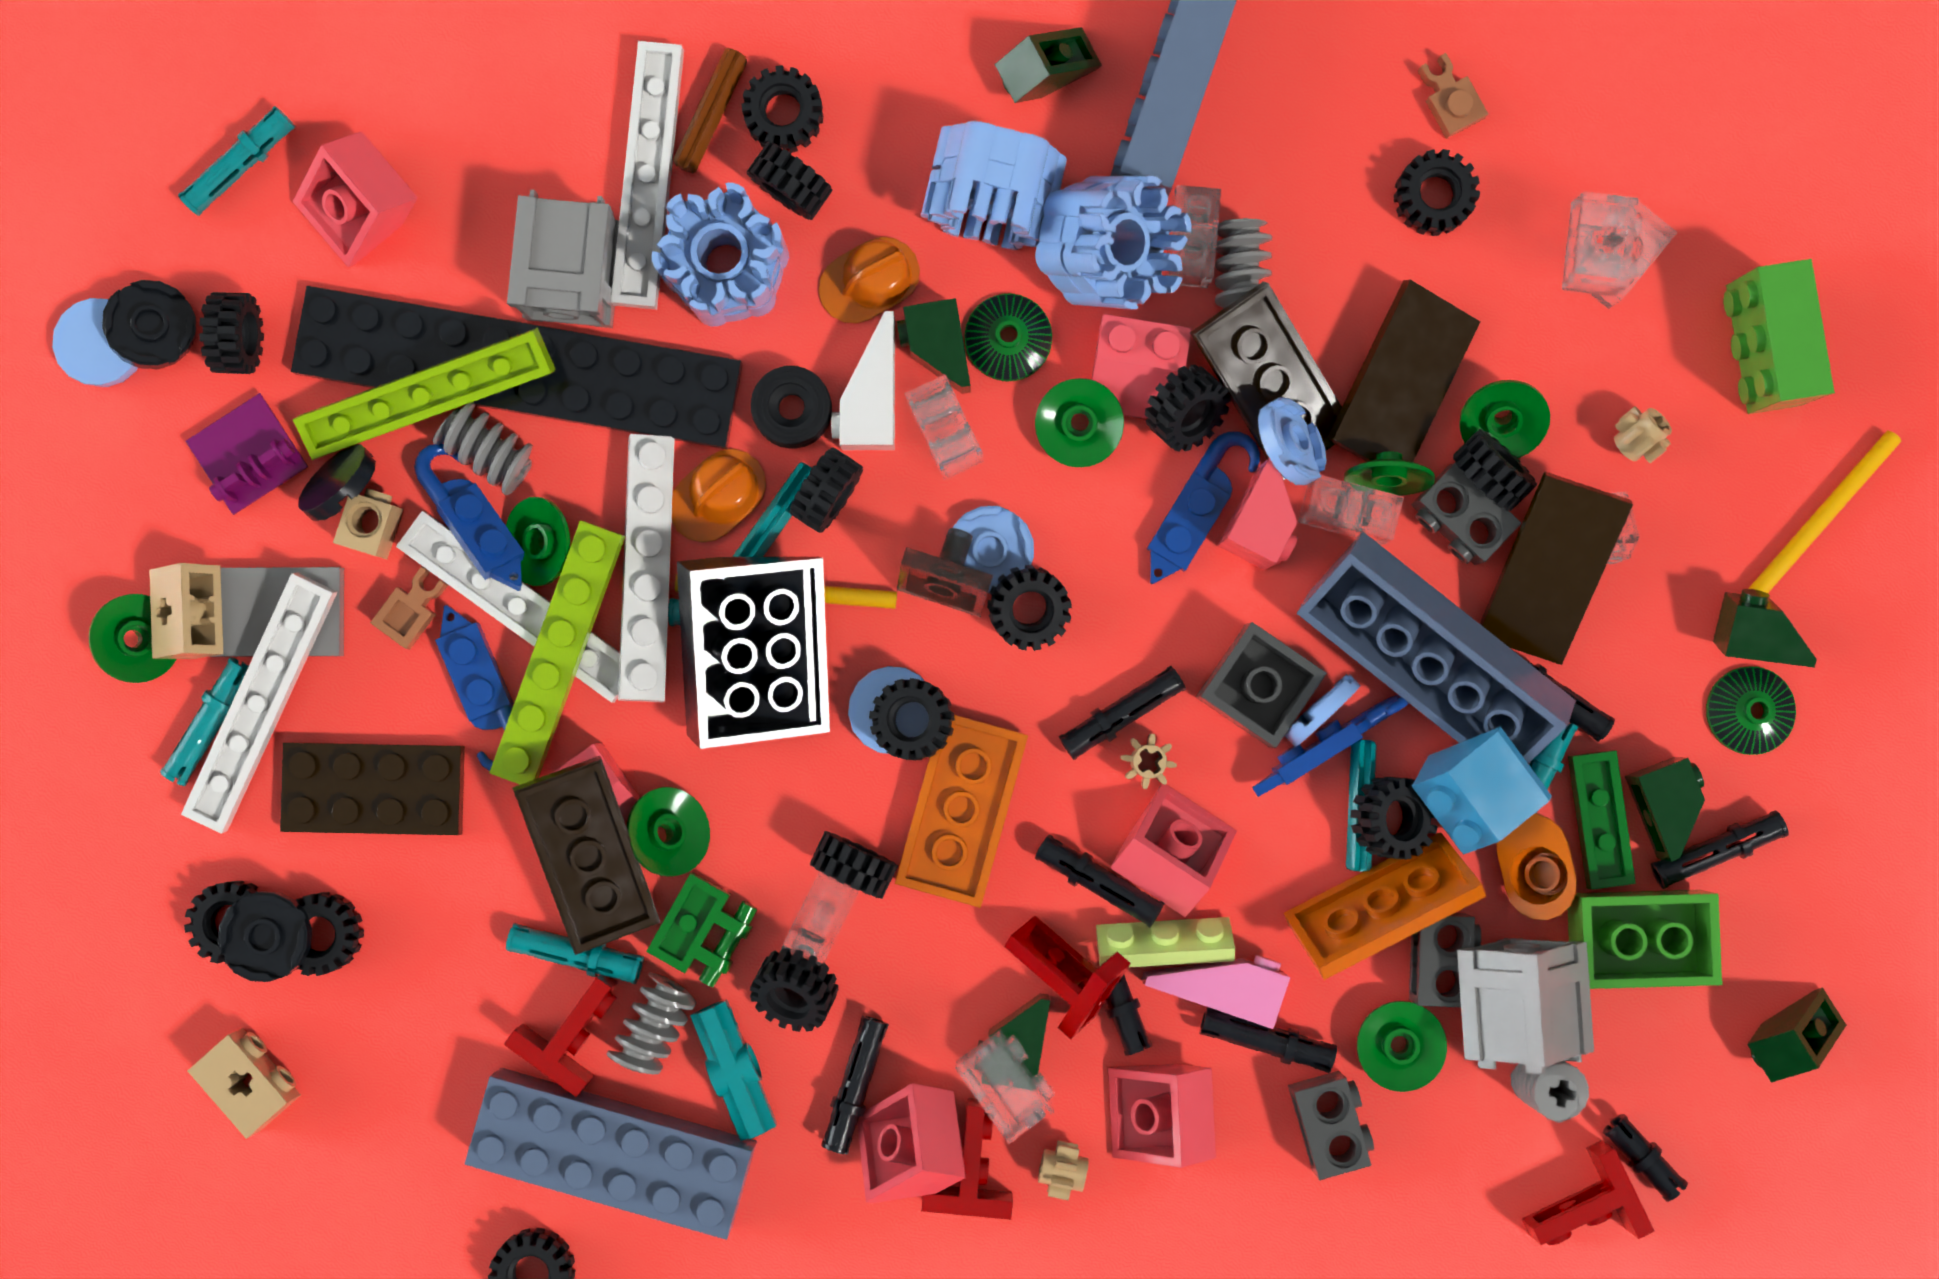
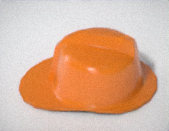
M879 237L858 245L837 257L825 268L819 282V296L822 306L832 317L844 323H860L872 319L902 302L913 293L919 282L920 266L917 257L907 244L896 238Z
M737 449L719 450L703 460L673 490L672 523L676 530L687 539L701 543L715 541L732 530L763 499L766 481L765 473L759 462L747 452Z
M1534 813L1500 842H1497V856L1510 903L1519 913L1531 919L1549 920L1561 916L1571 906L1576 895V874L1569 844L1562 829L1552 819L1539 813Z

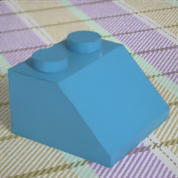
M1501 726L1428 755L1412 784L1413 789L1463 855L1500 842L1546 805L1552 797Z

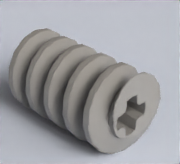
M1248 218L1224 220L1216 226L1217 235L1224 238L1216 243V251L1223 255V257L1217 259L1215 267L1218 271L1224 273L1215 279L1216 287L1223 290V292L1215 297L1217 306L1226 308L1259 285L1260 279L1272 276L1271 270L1259 267V262L1272 258L1271 252L1259 249L1260 244L1272 241L1271 234L1260 232V227L1268 223L1265 220Z
M473 402L466 404L461 409L454 410L435 433L432 440L433 444L439 445L444 442L443 449L448 455L458 453V460L462 465L473 463L472 470L476 475L482 476L488 473V483L492 486L502 483V493L510 495L519 487L531 469L532 460L529 459L533 445L528 443L519 450L515 449L518 439L516 433H512L504 440L501 439L500 436L504 428V424L501 422L491 429H487L486 424L489 419L487 412L473 419L471 417L475 408Z
M650 972L648 975L657 983L656 987L642 986L639 990L649 1000L648 1003L633 1002L631 1006L640 1015L639 1020L625 1018L623 1024L632 1032L631 1035L617 1034L614 1038L623 1047L622 1052L608 1050L606 1054L608 1058L629 1070L654 1075L659 1074L663 1068L658 1058H668L671 1053V1048L666 1042H676L680 1036L674 1026H684L688 1021L687 1015L681 1009L693 1010L696 1001L678 983L663 975Z
M1563 1060L1556 1062L1555 1065L1544 1068L1545 1074L1543 1075L1526 1073V1066L1524 1064H1518L1510 1074L1511 1086L1516 1096L1547 1119L1558 1123L1577 1116L1585 1108L1589 1098V1084L1584 1074L1575 1066Z

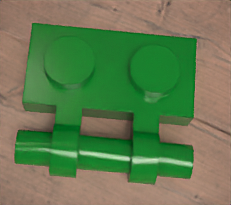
M692 872L646 952L683 973H686L694 959H697L706 965L699 980L714 988L721 974H727L733 964L730 958L741 938L747 939L753 926L750 923L758 909L748 902L742 901L735 915L726 912L723 908L731 893ZM714 923L726 929L715 950L703 945Z

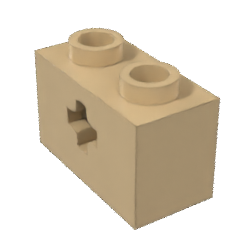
M178 563L150 569L152 659H198L224 654L220 565Z
M243 1028L228 1034L187 1072L247 1139L264 1129L301 1094L295 1088L296 1081L291 1073L282 1066H276L265 1054L267 1048L263 1041L254 1033H247ZM247 1073L251 1074L253 1078L249 1083V1087L243 1082L248 1076Z

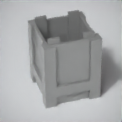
M531 189L529 196L518 195L507 304L510 307L517 308L525 320L613 329L615 306L611 303L619 221L614 218L611 206L605 203L602 196H597V203H584L538 198L537 192Z
M1504 938L1496 942L1457 950L1465 1060L1478 1061V1068L1496 1069V1062L1524 1064L1526 1066V1073L1543 1075L1545 1074L1544 1068L1555 1065L1556 1062L1562 1060L1582 1062V1055L1594 1052L1587 942Z

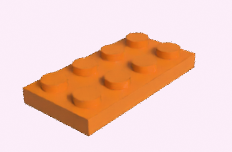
M954 715L955 721H952L951 728H954L952 736H948L947 744L943 749H939L936 751V755L929 758L895 884L981 908L1028 735Z
M1441 832L1430 837L1433 841L1429 847L1421 846L1423 853L1419 856L1411 855L1412 859L1389 858L1373 866L1370 871L1362 872L1283 913L1288 926L1323 980L1486 897L1482 883Z

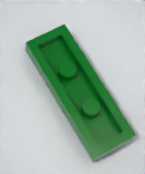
M1610 750L1568 756L1586 888L1594 890L1636 884L1617 751Z

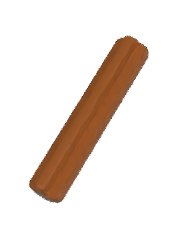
M726 48L674 156V163L681 170L689 173L697 171L747 64L746 56L735 49Z

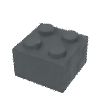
M1250 622L1245 624L1196 695V698L1267 747L1276 748L1327 673L1255 623Z

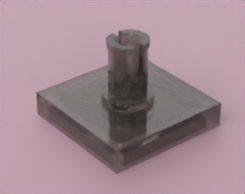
M949 528L939 557L906 547L900 564L897 591L981 618L993 575L964 566L973 536L966 531Z

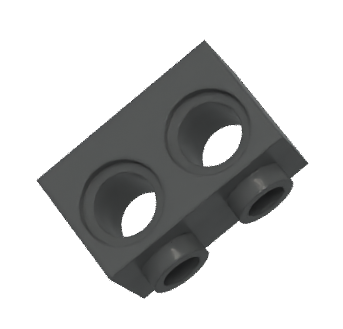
M1454 462L1435 478L1434 485L1423 491L1411 506L1418 512L1415 517L1423 527L1434 534L1439 531L1450 542L1447 547L1456 558L1465 564L1471 561L1474 565L1486 562L1521 525V522L1510 511L1499 507L1494 500L1491 501L1486 497L1485 493L1479 490L1474 485L1475 483L1464 475L1465 472L1459 469L1457 462ZM1441 490L1451 493L1455 498L1456 506L1452 513L1443 512L1437 504V496ZM1473 521H1479L1487 528L1488 537L1484 544L1475 542L1470 536V526Z
M1454 913L1411 935L1409 1000L1418 1006L1461 1008L1457 950L1481 945L1480 925L1475 924V917L1466 913ZM1452 925L1456 930V940L1450 947L1441 948L1437 940L1438 933L1444 926ZM1451 970L1455 977L1453 987L1445 993H1439L1436 988L1437 977L1443 971Z
M1338 1070L1288 1085L1311 1169L1319 1181L1372 1166L1368 1152L1374 1150V1143L1367 1124L1360 1125L1355 1108L1362 1107V1102L1354 1080L1347 1081V1078ZM1329 1091L1337 1093L1338 1101L1334 1109L1329 1112L1317 1110V1100L1323 1093ZM1345 1135L1350 1138V1146L1344 1154H1330L1329 1146L1335 1137Z

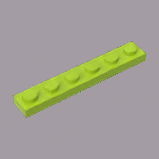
M535 328L295 417L293 421L311 460L551 374L556 369L539 329Z
M580 520L490 769V774L519 785L539 778L626 536Z

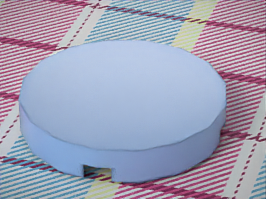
M89 298L73 304L61 315L54 328L52 348L57 363L69 377L86 385L110 387L124 382L138 368L122 361L108 345L102 329L103 310L109 299Z
M1279 397L1260 409L1258 417L1259 434L1265 451L1276 469L1295 485L1305 486L1322 476L1319 472L1325 470L1327 461L1325 446L1318 428L1313 422L1307 425L1301 417L1306 413L1302 406L1289 398Z
M980 506L965 513L953 526L947 540V561L954 576L965 587L982 594H990L992 586L997 587L1000 583L998 578L1002 574L1005 577L1011 574L1010 569L1018 567L1019 570L1025 569V565H1031L1034 558V539L1027 524L1015 513L1000 506Z
M887 666L871 671L857 683L850 696L848 716L853 732L864 745L879 753L887 752L884 748H880L876 743L878 740L876 735L871 733L870 726H873V721L869 719L870 711H874L875 704H873L876 696H881L883 693L882 689L885 686H891L900 679L910 680V678L924 681L920 675L907 668ZM917 702L904 704L896 714V726L907 737L921 735L929 723L927 710Z
M1351 674L1343 676L1333 685L1334 687L1319 698L1291 725L1285 737L1294 747H1297L1317 730L1360 688L1361 685Z

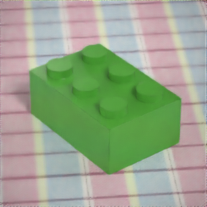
M1812 259L1760 266L1727 284L1723 304L1727 316L1732 319L1734 334L1731 338V351L1734 359L1739 360L1741 378L1738 382V393L1741 402L1746 404L1747 414L1800 407L1834 394Z
M1700 889L1576 893L1571 906L1567 909L1569 941L1587 942L1590 989L1722 985L1718 893Z

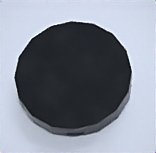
M140 280L130 283V286L124 287L122 290L119 289L110 296L103 310L102 329L110 349L122 361L141 369H161L176 364L189 353L196 339V316L190 303L178 289L161 281Z
M361 444L352 445L338 452L305 485L299 497L298 507L313 521L326 520L339 513L340 509L343 508L339 502L346 496L350 499L357 497L370 481L376 465V461L372 458L374 456Z
M259 891L242 897L226 910L219 924L218 946L221 954L224 953L225 959L229 963L227 965L235 974L249 981L270 982L290 975L303 964L311 948L312 927L307 912L295 899L281 892Z

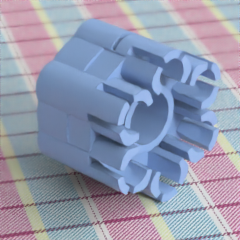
M968 121L952 126H943L939 134L932 164L933 170L930 173L921 217L928 218L929 221L941 225L940 228L944 233L959 237L963 216L968 208L969 214L963 235L965 239L979 240L982 224L988 215L983 242L996 246L1002 223H1004L1006 228L1001 245L1002 248L1018 250V248H1023V245L1037 247L1041 223L1044 217V203L1051 192L1060 190L1067 157L1050 145L1046 139L1033 134L1022 133L979 121Z
M1089 176L1083 182L1072 184L1063 190H1055L1048 195L1044 203V217L1041 223L1035 259L1040 271L1049 277L1053 285L1062 292L1067 302L1081 306L1138 309L1137 304H1144L1151 293H1173L1179 288L1182 277L1164 276L1162 271L1178 272L1183 270L1182 260L1179 255L1164 253V250H1182L1188 238L1185 235H1169V233L1191 232L1192 225L1189 215L1181 213L1182 209L1176 206H1167L1168 195L1165 188H1144L1146 186H1159L1162 181L1158 177Z
M725 183L728 191L725 193L719 187L709 194L707 200L692 194H688L687 201L684 200L681 194L671 198L666 206L670 213L666 215V224L669 232L656 244L661 252L652 251L653 265L667 286L679 295L681 300L695 313L703 324L712 327L721 326L726 322L740 321L751 316L759 317L769 313L776 303V293L782 281L783 269L789 260V251L779 225L776 222L772 225L770 218L760 214L754 208L745 189L736 183ZM730 245L742 252L740 261L730 271L718 274L707 270L708 256L715 248Z

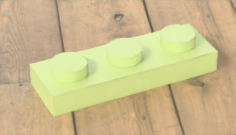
M1229 917L1155 921L1151 928L1147 927L1143 922L1096 925L1100 966L1116 952H1119L1131 963L1129 967L1235 961V944Z

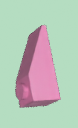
M1256 955L1254 962L1238 958L1231 962L1202 963L1144 971L1141 981L1145 986L1274 1029L1290 977L1284 972L1279 971L1281 967L1280 962Z

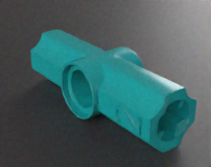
M728 1000L716 1002L690 1015L707 1057L705 1064L709 1079L716 1094L719 1097L723 1096L740 1141L752 1139L776 1127L777 1121L760 1082L762 1080V1073L750 1044L745 1043Z

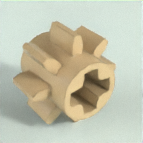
M1634 406L1615 424V428L1620 431L1614 436L1615 444L1620 452L1631 461H1637L1644 456L1649 463H1652L1667 451L1666 448L1671 444L1666 438L1672 432L1671 426L1666 418L1654 408H1648L1645 412L1641 413Z
M1149 734L1147 744L1141 745L1134 738L1130 739V743L1135 750L1131 755L1120 756L1121 760L1130 762L1132 768L1126 773L1125 778L1131 779L1136 775L1141 776V786L1143 789L1148 788L1151 778H1156L1165 785L1167 780L1162 773L1166 767H1177L1175 762L1167 761L1165 755L1172 748V745L1168 743L1160 748L1155 746V734ZM1144 750L1150 754L1157 752L1159 757L1154 762L1157 767L1155 772L1149 769L1139 770L1138 765L1142 762V758L1139 755L1141 751Z
M1058 1140L1056 1151L1044 1149L1039 1168L1038 1183L1048 1185L1047 1192L1049 1197L1069 1201L1071 1190L1083 1192L1089 1158L1078 1156L1080 1149L1078 1144Z

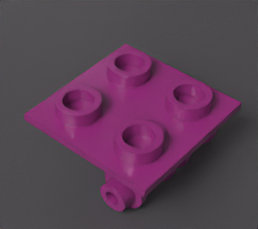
M261 393L186 440L187 445L213 483L209 487L211 494L217 501L223 500L233 515L308 468V465Z

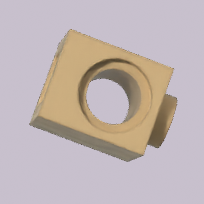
M366 488L364 496L358 495L353 499L347 498L333 543L388 560L404 509L390 505L393 496ZM374 510L378 515V525L372 532L365 533L362 528V519L366 513Z

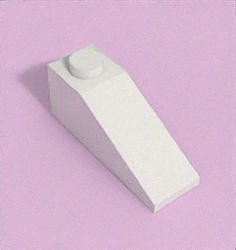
M884 311L840 398V412H832V439H840L842 450H895L894 311Z

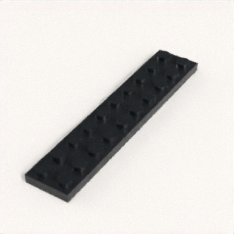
M307 286L291 373L375 388L538 328L556 370L551 374L473 402L475 406L635 434L670 436L675 441L728 449L743 363L735 359Z

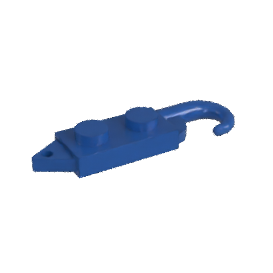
M1228 431L1219 435L1209 445L1147 547V550L1150 551V584H1154L1178 570L1186 571L1231 497V482L1226 474L1217 467L1226 451L1232 446L1243 447L1247 450L1250 457L1249 472L1253 473L1257 470L1260 462V451L1256 442L1249 435L1239 431ZM1156 569L1161 570L1162 575L1160 577L1154 575Z
M444 443L428 445L417 455L414 471L419 483L437 507L436 511L484 580L492 578L517 591H521V561L524 558L525 552L476 483L474 484L465 479H455L441 483L432 470L430 463L434 457L448 454L443 449ZM458 453L454 455H448L459 462Z
M445 605L440 638L435 641L469 721L479 729L495 730L503 727L505 730L514 703L480 623H472L452 607ZM451 613L454 614L453 621H450L448 618ZM478 752L477 758L479 762L490 771L493 760L489 759L484 752Z
M1395 695L1377 703L1349 722L1341 725L1338 720H1334L1314 733L1318 738L1317 741L1304 749L1301 744L1297 747L1292 746L1278 755L1277 758L1280 764L1271 769L1273 773L1252 787L1254 792L1259 797L1281 784L1288 785L1362 739L1361 734L1405 708L1409 703L1401 696Z

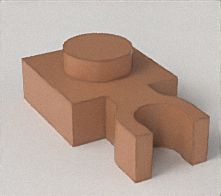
M1444 53L1437 60L1442 68V75L1432 74L1427 63L1422 65L1417 72L1422 81L1435 91L1425 102L1445 138L1448 139L1484 120L1488 116V112L1468 76L1457 82L1452 75V62L1447 53Z
M422 566L413 577L410 592L407 593L402 588L396 587L370 622L385 635L408 650L413 647L436 616V613L426 607L430 600L440 597L448 587L447 583L439 580L434 589L427 591L424 588L423 581L430 571Z

